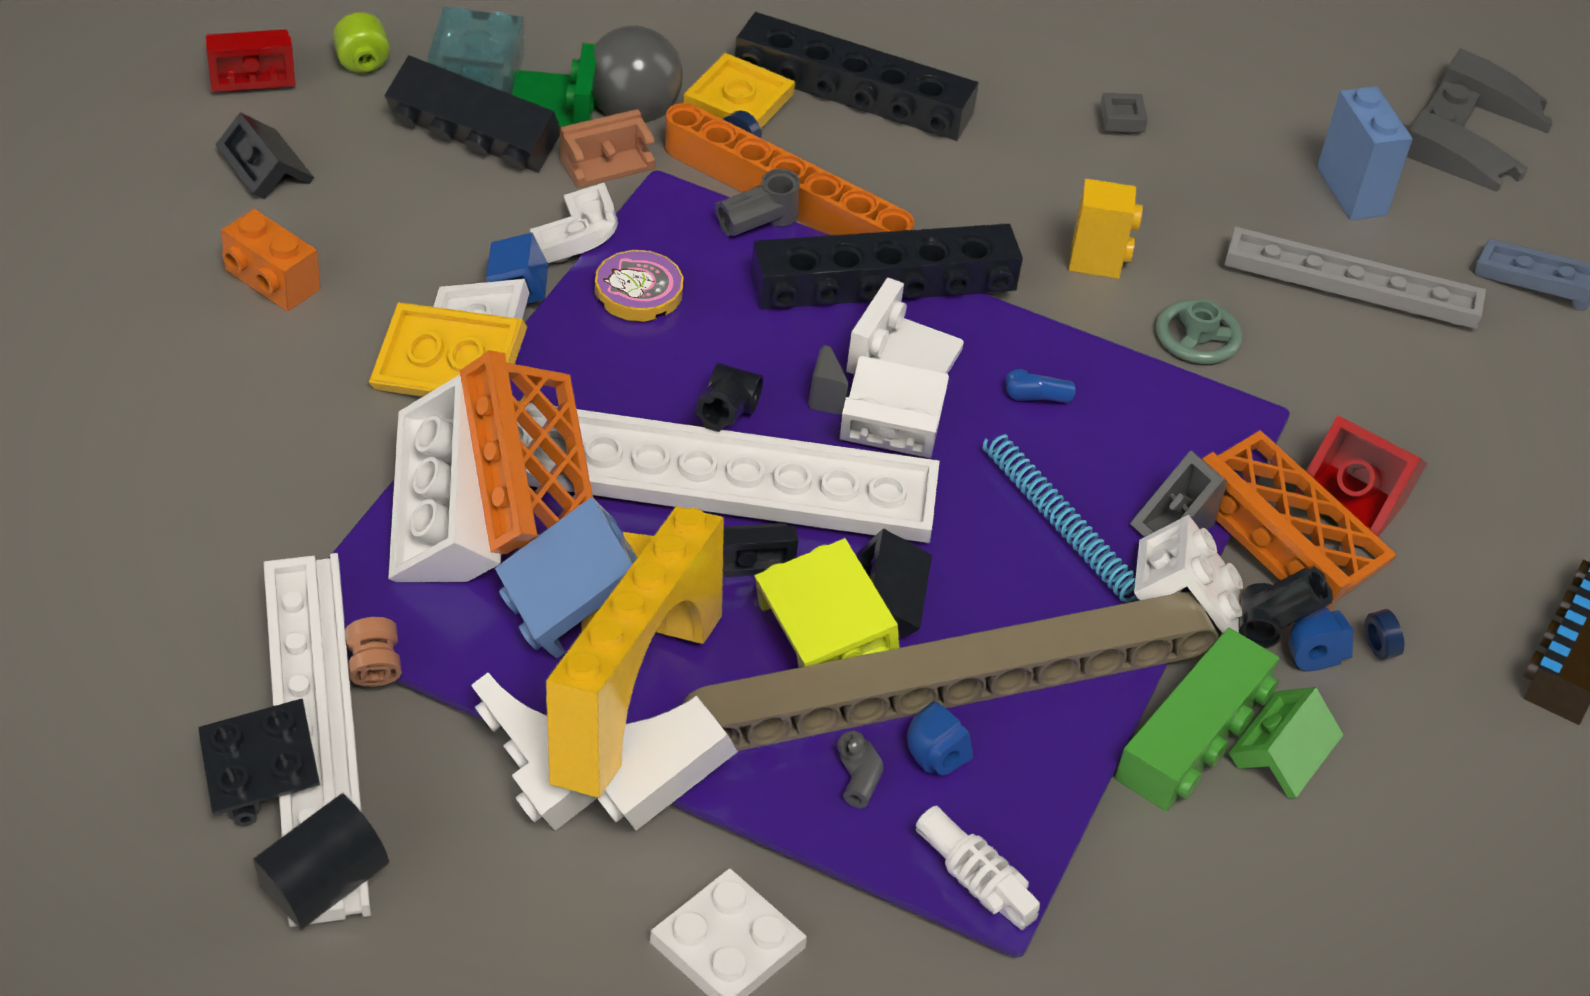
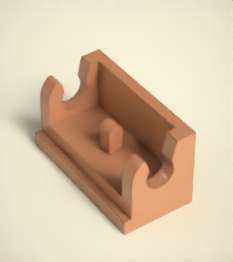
M638 109L560 127V161L576 187L581 188L654 170L655 159L647 148V145L654 143V139L649 128L641 118L640 111Z

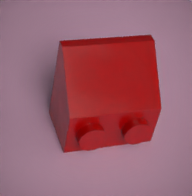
M1337 415L1306 472L1379 538L1407 501L1427 463L1414 454ZM1297 487L1294 493L1304 495V492Z

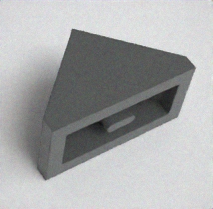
M1190 450L1130 524L1146 537L1189 515L1199 529L1205 528L1208 530L1214 527L1227 480L1195 452Z

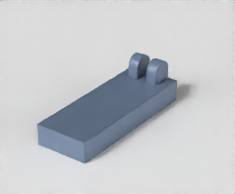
M1490 238L1477 261L1476 276L1571 299L1573 306L1578 310H1586L1590 305V263Z

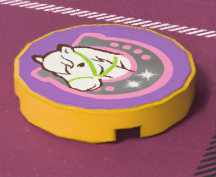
M643 250L616 253L605 259L596 270L595 296L597 300L600 299L604 303V309L611 315L622 319L641 322L655 320L656 314L666 311V315H668L682 301L683 275L674 262L658 253Z

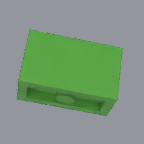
M1316 687L1281 690L1273 695L1230 750L1229 755L1238 769L1270 767L1288 799L1298 797L1342 738L1343 733Z

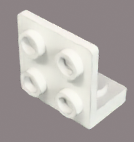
M887 277L851 332L846 372L855 375L859 357L865 356L948 374L963 349L964 341L905 319L907 305L901 302L904 283Z
M865 356L859 357L850 396L846 397L842 412L840 440L931 458L947 389L948 374Z
M1187 515L1139 540L1134 593L1139 600L1180 593L1183 588L1188 587L1222 633L1228 627L1239 633V617L1242 616L1240 590L1243 589V582L1234 565L1231 563L1225 564L1218 555L1215 541L1207 529H1199L1192 518Z

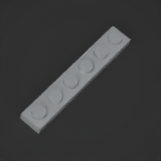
M1234 227L1224 264L1244 272H1252L1280 279L1284 282L1296 283L1320 289L1327 293H1335L1371 304H1379L1411 314H1419L1474 329L1478 328L1482 318L1486 289L1239 227Z

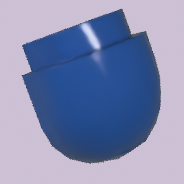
M1323 607L1292 625L1288 639L1292 658L1296 665L1305 671H1317L1339 665L1341 660L1352 658L1353 628L1340 610L1331 612L1328 608Z
M932 701L912 719L907 733L908 749L916 762L926 772L937 773L942 776L948 775L974 758L969 731L940 703Z

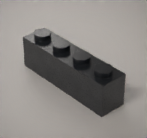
M410 55L407 56L384 95L393 112V117L401 124L408 127L417 125L428 129L435 137L443 141L456 140L465 144L471 151L482 156L487 155V153L501 158L510 167L518 170H523L525 167L539 173L560 136V125L553 110Z

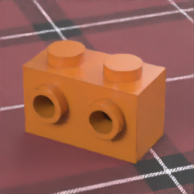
M252 209L221 229L222 257L225 263V270L287 312L320 290L317 249L256 209Z

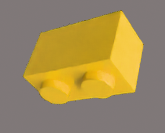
M1085 178L1071 242L1069 271L1120 278L1123 262L1131 263L1135 238L1129 237L1130 231H1138L1141 223L1143 205L1135 204L1137 186Z

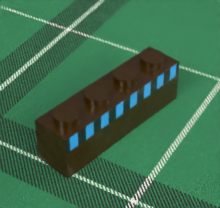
M1584 559L1571 585L1579 588L1578 592L1576 593L1568 589L1555 614L1564 618L1562 623L1552 619L1541 640L1540 646L1548 649L1546 654L1536 650L1523 676L1532 681L1524 697L1525 700L1577 725H1580L1590 705V562Z

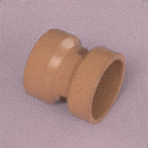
M368 617L356 620L347 626L345 630L346 645L353 654L348 662L350 680L356 685L364 687L382 686L397 680L402 674L400 656L394 652V647L398 643L396 623L384 617Z

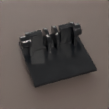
M303 698L198 727L213 815L227 812L228 816L237 825L248 826L256 821V815L260 812L259 802L320 785Z

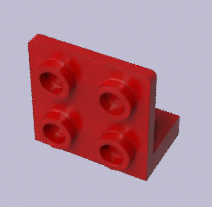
M279 29L206 35L211 92H235L246 89H277L280 87L296 86L292 40L288 30Z

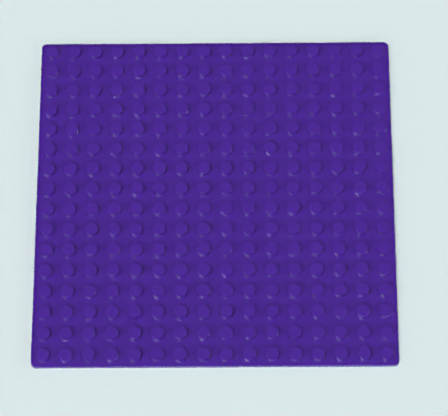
M652 171L616 213L618 225L613 235L601 245L584 252L525 322L527 330L515 362L517 365L570 374L576 409L704 427V423L700 416L695 413L698 398L708 388L714 367L717 363L763 375L762 392L752 415L742 413L734 424L726 425L722 430L938 460L939 470L930 543L906 540L932 554L921 626L915 633L899 638V648L1130 603L1120 601L1119 596L1114 594V589L1108 588V583L1102 581V576H1098L1096 570L1091 569L1090 564L1085 562L1084 557L1079 556L1078 551L1074 550L1072 545L1067 543V538L1061 536V532H1058L1055 526L1050 524V521L1044 517V513L1039 512L1038 507H1035L1032 501L1028 500L1027 495H1024L1021 489L1017 488L1016 483L1012 482L1010 477L1005 474V471L1001 470L999 465L994 462V459L989 457L988 453L983 450L985 438L988 439L986 446L989 449L990 444L996 437L1007 435L1008 441H1013V447H1019V453H1024V459H1030V465L1036 466L1035 471H1041V477L1047 478L1046 483H1052V489H1057L1058 495L1064 496L1063 502L1068 501L1070 504L1069 508L1073 507L1075 508V514H1081V520L1087 521L1086 527L1091 526L1093 529L1092 533L1096 532L1098 533V539H1104V545L1110 546L1109 552H1116V558L1122 559L1121 565H1128L1127 571H1133L1134 578L1136 577L1139 540L1144 538V536L1130 523L1189 451L1192 450L1201 458L1211 452L1219 455L1259 430L1277 444L1290 416L1287 408L987 294L979 293L902 299L901 301L907 305L905 319L964 341L961 353L948 372L949 379L932 457L927 458L840 440L842 414L810 409V405H808L813 374L820 348H823L824 345L831 346L848 382L846 397L850 396L854 374L846 372L851 332L872 301L760 310L751 276L754 241L831 235L794 222L783 227L766 223L738 235L727 237L722 231L715 214V203L730 197L662 171ZM630 250L658 253L666 256L679 267L683 275L682 301L670 314L666 315V311L656 314L655 320L641 322L622 319L611 315L604 309V303L600 299L597 300L595 296L596 270L605 259L616 253ZM1023 369L1029 374L1073 381L1075 384V395L1070 403L1050 400L1019 402L1012 399L1006 392L1007 385L1005 379L1012 370ZM510 380L512 395L517 401H520L525 394ZM542 386L540 391L554 406H559L556 389L554 387ZM1002 438L1001 440H999V441L994 445L993 449L996 448V447H998L1000 444H1002V442L1004 441V438ZM1008 444L1003 447L998 455L1005 452L1010 445ZM1257 449L1251 451L1252 460L1268 463V459ZM1015 450L1010 452L1004 461L1009 459L1015 453ZM1019 456V457H1017L1015 460H1013L1012 463L1010 464V466H1012V465H1014L1015 463H1017V462L1019 461V459L1021 458V456ZM1026 462L1021 464L1015 473L1020 471L1026 465ZM1032 468L1028 469L1020 479L1028 475ZM1234 470L1243 479V472ZM1037 474L1031 477L1026 485L1031 483L1037 477ZM1255 475L1256 484L1261 476ZM393 480L333 551V553H338L345 629L352 622L368 617H384L394 621L398 632V643L394 647V652L400 656L402 669L401 676L395 681L485 721L475 708L483 700L471 685L486 673H489L516 700L547 716L546 680L580 636L582 621L558 638L565 653L559 658H555L543 647L535 650L521 633L519 626L524 623V620L520 613L515 614L501 597L499 590L504 587V584L495 570L496 567L468 582H394L388 579L394 494ZM1043 480L1038 482L1034 486L1032 491L1038 488L1042 484ZM529 486L534 492H535V491L537 490V488H538V487ZM1048 487L1044 488L1037 497L1045 493ZM546 491L541 500L559 517L564 509ZM568 492L572 497L575 495V492ZM1054 493L1050 494L1044 502L1048 501ZM593 495V498L615 519L622 532L654 536L675 508L673 506ZM1060 499L1056 500L1049 509L1054 507ZM1064 505V506H1062L1060 509H1058V511L1055 513V515L1058 514L1059 512H1061V511L1065 508L1066 505ZM703 511L704 513L724 517V527L785 523ZM1071 511L1064 515L1061 521L1067 518ZM533 512L536 531L540 535L548 528ZM1077 517L1070 521L1066 527L1073 524ZM1215 521L1214 527L1208 529V532L1213 537L1217 553L1221 557L1232 535ZM787 523V526H796L798 536L797 557L810 553L821 545H829L846 538L857 556V553L876 536ZM1081 524V525H1079L1077 528H1075V530L1072 532V534H1073L1074 532H1076L1077 530H1079L1083 524ZM1089 530L1085 531L1078 540L1085 536ZM1093 536L1092 538H1090V539L1084 544V546L1087 545L1088 543H1090V542L1093 540L1094 536ZM1100 543L1096 544L1091 551L1096 549ZM516 548L508 554H501V563L521 548ZM1105 550L1100 552L1096 558L1100 557ZM1112 555L1108 557L1101 565L1106 563L1112 557ZM1116 562L1115 564H1113V565L1108 569V571L1111 570L1113 567H1115V565H1116L1118 562ZM1123 569L1117 572L1114 577L1119 575L1123 571ZM1129 575L1126 576V577L1120 582V584H1121L1122 582H1124V581L1129 577ZM755 576L723 577L722 617L704 644L655 632L635 681L626 724L650 719L683 705L684 699L691 692L705 686L798 668L797 654L771 609L763 612L759 606ZM1135 582L1129 585L1127 589L1132 587ZM1185 587V588L1182 589L1181 592H1191V591H1190V589H1189L1188 587ZM1134 591L1124 595V598L1133 597L1135 595ZM347 648L348 660H350L353 654L352 651H350ZM1168 663L946 708L969 731L974 757L948 775L942 776L937 773L926 772L910 753L907 733L912 719L916 716L912 715L738 751L671 803V805L1007 955L1021 957L1026 953L1120 763L1123 750L1130 742ZM848 731L860 732L864 739H867L872 744L884 766L883 774L865 808H855L848 804L843 797L852 777L841 761V753L838 751L837 743L839 738ZM937 805L967 835L981 836L988 846H992L999 856L1004 857L1010 866L1020 872L1029 882L1026 889L1040 903L1038 917L1024 930H1020L999 911L995 915L980 903L978 898L971 895L969 890L958 882L956 877L947 872V867L945 866L946 859L916 832L918 820L928 809Z

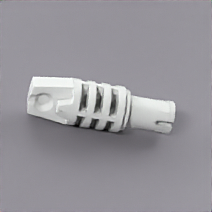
M937 805L928 809L920 817L916 824V832L946 859L945 866L947 867V872L956 877L958 882L967 888L971 895L978 898L986 909L994 915L999 911L1020 930H1024L1037 919L1040 903L1026 889L1029 882L1019 871L1010 866L1004 857L999 856L992 846H988L981 836L967 835Z

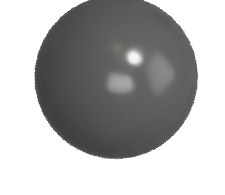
M633 25L614 29L597 41L594 48L596 58L594 105L604 115L611 116L638 109L643 121L649 122L663 116L669 107L674 105L681 91L683 70L677 51L662 34L647 27Z

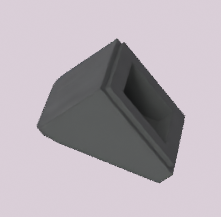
M824 345L823 348H820L814 370L808 405H810V409L841 415L845 404L848 382L831 346Z

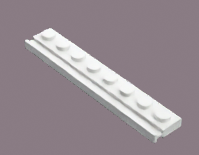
M338 553L330 554L329 559L315 560V556L264 561L273 706L303 698L320 781L319 786L279 797L282 837L341 793H344L362 812ZM368 880L310 924L345 920L346 915L362 913L363 917L371 916ZM288 917V921H289L290 927L297 926V925Z

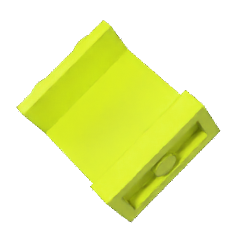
M846 538L829 545H821L810 553L785 563L772 565L765 571L754 575L759 606L763 612L771 609L797 654L798 668L899 648L898 624Z

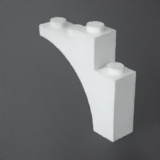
M486 673L471 685L483 700L475 708L493 732L502 726L511 738L503 746L521 768L512 775L523 790V792L515 797L534 823L543 817L555 831L596 799L600 801L615 822H618L625 816L637 831L738 752L728 734L700 699L695 696L690 701L669 712L650 719L625 724L622 766L600 798L549 784L548 724L546 715L516 700L489 673Z

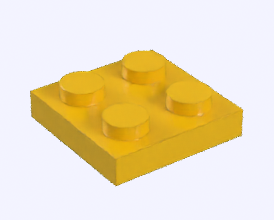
M724 53L684 93L683 103L695 105L721 119H724L734 111L743 110L750 113L757 120L760 128H762L794 95L795 81Z

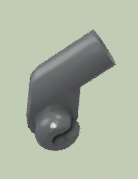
M848 731L839 738L837 743L838 751L841 753V761L852 777L843 797L851 806L865 808L883 774L884 766L872 744L867 739H864L860 732Z

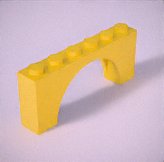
M676 506L546 680L550 785L600 798L622 766L623 737L630 699L640 666L655 632L704 644L721 619L724 517L704 513L697 508Z

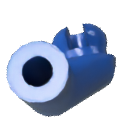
M1023 369L1012 370L1005 379L1007 385L1006 392L1012 399L1019 402L1050 400L1070 403L1075 395V384L1073 381L1029 374Z

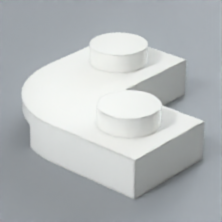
M605 183L564 195L570 217L530 229L548 263L566 261L573 255L589 251L601 245L613 235L617 228L618 220Z

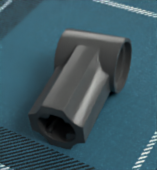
M787 169L770 170L762 177L761 186L715 203V214L722 231L727 237H731L766 223L783 227L796 222L799 217L800 179L797 174Z

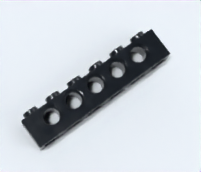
M756 11L736 37L735 57L795 81L794 89L954 141H958L974 114L979 82Z
M1010 223L754 241L751 276L761 310L870 302L874 299L887 277L904 283L902 299L1017 291L1023 257Z

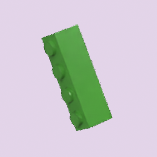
M1228 627L1124 748L1115 780L1166 812L1169 811L1180 796L1187 800L1199 785L1203 775L1201 771L1206 764L1213 768L1224 755L1229 744L1227 739L1233 733L1236 736H1240L1247 728L1254 714L1253 707L1257 703L1265 706L1271 699L1279 684V680L1273 676L1280 657Z

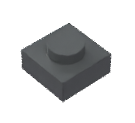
M1102 94L1100 108L1105 131L1120 133L1145 132L1148 119L1142 94Z

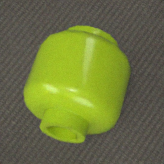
M355 12L346 15L338 21L333 32V42L339 61L347 70L354 73H369L385 64L389 58L390 45L383 23L376 16L367 12Z

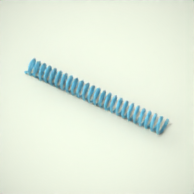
M1000 435L992 441L988 449L986 446L988 439L985 438L983 450L988 453L990 458L994 459V462L999 465L1001 470L1005 471V474L1010 477L1011 481L1016 483L1017 488L1021 489L1024 495H1027L1028 500L1032 501L1035 507H1038L1039 512L1044 513V517L1050 521L1051 525L1055 526L1058 532H1061V536L1067 538V543L1072 545L1074 550L1078 551L1079 556L1084 557L1085 562L1090 564L1091 569L1096 570L1098 576H1102V581L1108 583V588L1114 589V594L1119 596L1120 601L1132 602L1138 599L1136 595L1128 599L1124 598V595L1131 593L1135 589V583L1127 589L1129 585L1135 582L1136 577L1133 578L1134 572L1127 571L1128 565H1121L1122 559L1116 558V552H1109L1110 546L1104 545V539H1098V533H1092L1093 529L1091 526L1086 527L1087 521L1081 520V514H1075V508H1069L1070 504L1068 501L1063 502L1064 496L1058 495L1057 489H1052V483H1046L1047 478L1041 477V471H1035L1036 466L1030 465V459H1024L1025 455L1022 452L1019 453V447H1013L1014 443L1013 441H1008L1007 435ZM1004 438L1002 444L993 449L994 445ZM1008 444L1010 445L1005 452L998 455L1003 447ZM1015 450V453L1009 459L1004 461L1005 457L1010 452ZM1021 456V458L1019 459V461H1018L1017 463H1015L1014 465L1010 466V464L1012 463L1013 460H1015L1017 457ZM1026 462V465L1020 471L1015 473L1017 468L1021 464ZM1032 468L1028 475L1020 479L1028 469ZM1037 474V477L1026 485L1029 479ZM1043 480L1042 484L1032 491L1034 486ZM1048 487L1045 493L1037 497L1044 488ZM1054 493L1048 501L1044 502L1050 494ZM1060 499L1054 507L1049 509L1056 500ZM1066 505L1065 508H1064L1061 512H1059L1058 514L1055 515V513L1058 511V509H1060L1062 506ZM1071 511L1070 515L1061 521L1063 516ZM1077 517L1073 524L1066 527L1070 521ZM1083 524L1079 530H1077L1076 532H1074V533L1072 534V532L1075 530V528H1077L1079 525ZM1089 530L1085 536L1078 540L1085 531ZM1094 536L1093 540L1084 546V544ZM1100 543L1096 549L1091 551L1096 544ZM1105 550L1100 557L1096 558L1100 552ZM1112 555V557L1106 563L1101 565L1108 557ZM1116 562H1118V563L1115 565V567H1113L1111 570L1108 571V569H1109L1113 564H1115ZM1123 569V571L1119 575L1114 577L1117 572ZM1129 575V577H1128L1124 582H1122V583L1120 584V582H1121L1126 576Z

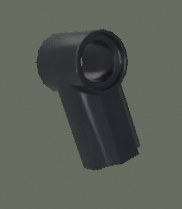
M717 363L711 374L708 388L698 398L695 413L702 419L704 427L720 432L726 425L734 424L742 413L752 415L761 396L763 375Z
M1313 565L1309 568L1301 569L1274 585L1255 583L1247 586L1242 591L1240 597L1242 616L1239 617V633L1263 648H1269L1278 644L1283 637V628L1332 603L1333 591L1326 581L1325 574Z

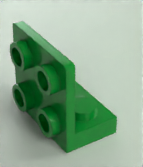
M582 43L580 59H572L571 75L518 70L515 76L512 95L553 110L560 127L592 120L596 70L594 48L596 44Z

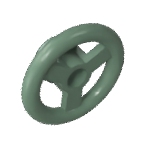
M1207 299L1183 300L1173 303L1160 313L1156 322V333L1162 345L1173 355L1192 363L1215 364L1223 362L1237 353L1243 340L1242 329L1236 318L1215 302ZM1176 316L1186 326V336L1180 343L1171 335L1169 330V324ZM1220 322H1221L1225 327H1219ZM1209 340L1228 342L1224 347L1213 351L1195 350L1199 343H1206Z

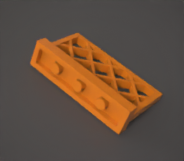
M489 350L461 369L460 376L490 552L508 554L516 548H523L539 536L536 531L533 512L549 529L578 506L593 497L570 374L507 363L505 353ZM510 380L525 394L520 402L512 395ZM542 386L554 387L556 389L559 405L557 409L540 391ZM530 401L547 419L543 427L525 410ZM517 422L532 438L527 447L520 440ZM553 427L565 439L567 448L565 453L548 435ZM538 446L556 464L550 472L533 455ZM525 467L541 483L535 492L528 486ZM561 472L573 483L575 492L573 497L556 480ZM546 491L564 509L559 517L541 500Z
M1261 430L1219 455L1211 452L1202 458L1227 480L1216 521L1280 581L1303 568H1309L1314 565L1325 574L1326 581L1333 591L1332 603L1325 606L1330 611L1339 599L1391 564L1397 554ZM1257 449L1270 461V464L1252 460L1251 451ZM1234 470L1243 472V479ZM1255 475L1273 479L1274 488L1256 484ZM1285 482L1295 484L1304 492V495L1287 492ZM1267 501L1276 503L1277 510ZM1289 506L1307 510L1308 520L1290 516ZM1319 513L1329 515L1338 523V527L1321 523ZM1302 533L1310 534L1312 542L1309 541ZM1323 538L1341 542L1343 552L1325 548ZM1354 545L1364 547L1375 559L1356 555ZM1337 565L1344 566L1346 574Z

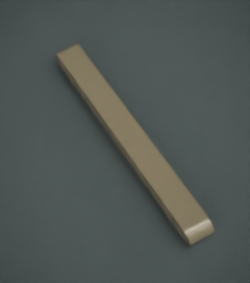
M1181 592L709 685L691 692L684 699L683 704L697 696L728 734L737 751L917 715L932 701L940 703L945 708H951L1190 659L1206 653L1218 640V633L1205 609L1193 593Z

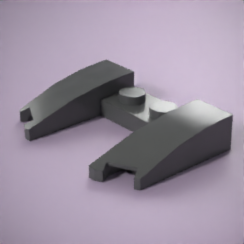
M1460 48L1448 66L1444 80L1426 110H1421L1409 130V134L1413 139L1407 157L1490 190L1499 191L1502 185V181L1499 178L1500 175L1507 174L1518 182L1524 178L1527 167L1488 140L1467 130L1464 126L1474 109L1479 107L1549 133L1552 119L1543 113L1547 101L1515 75L1487 59Z

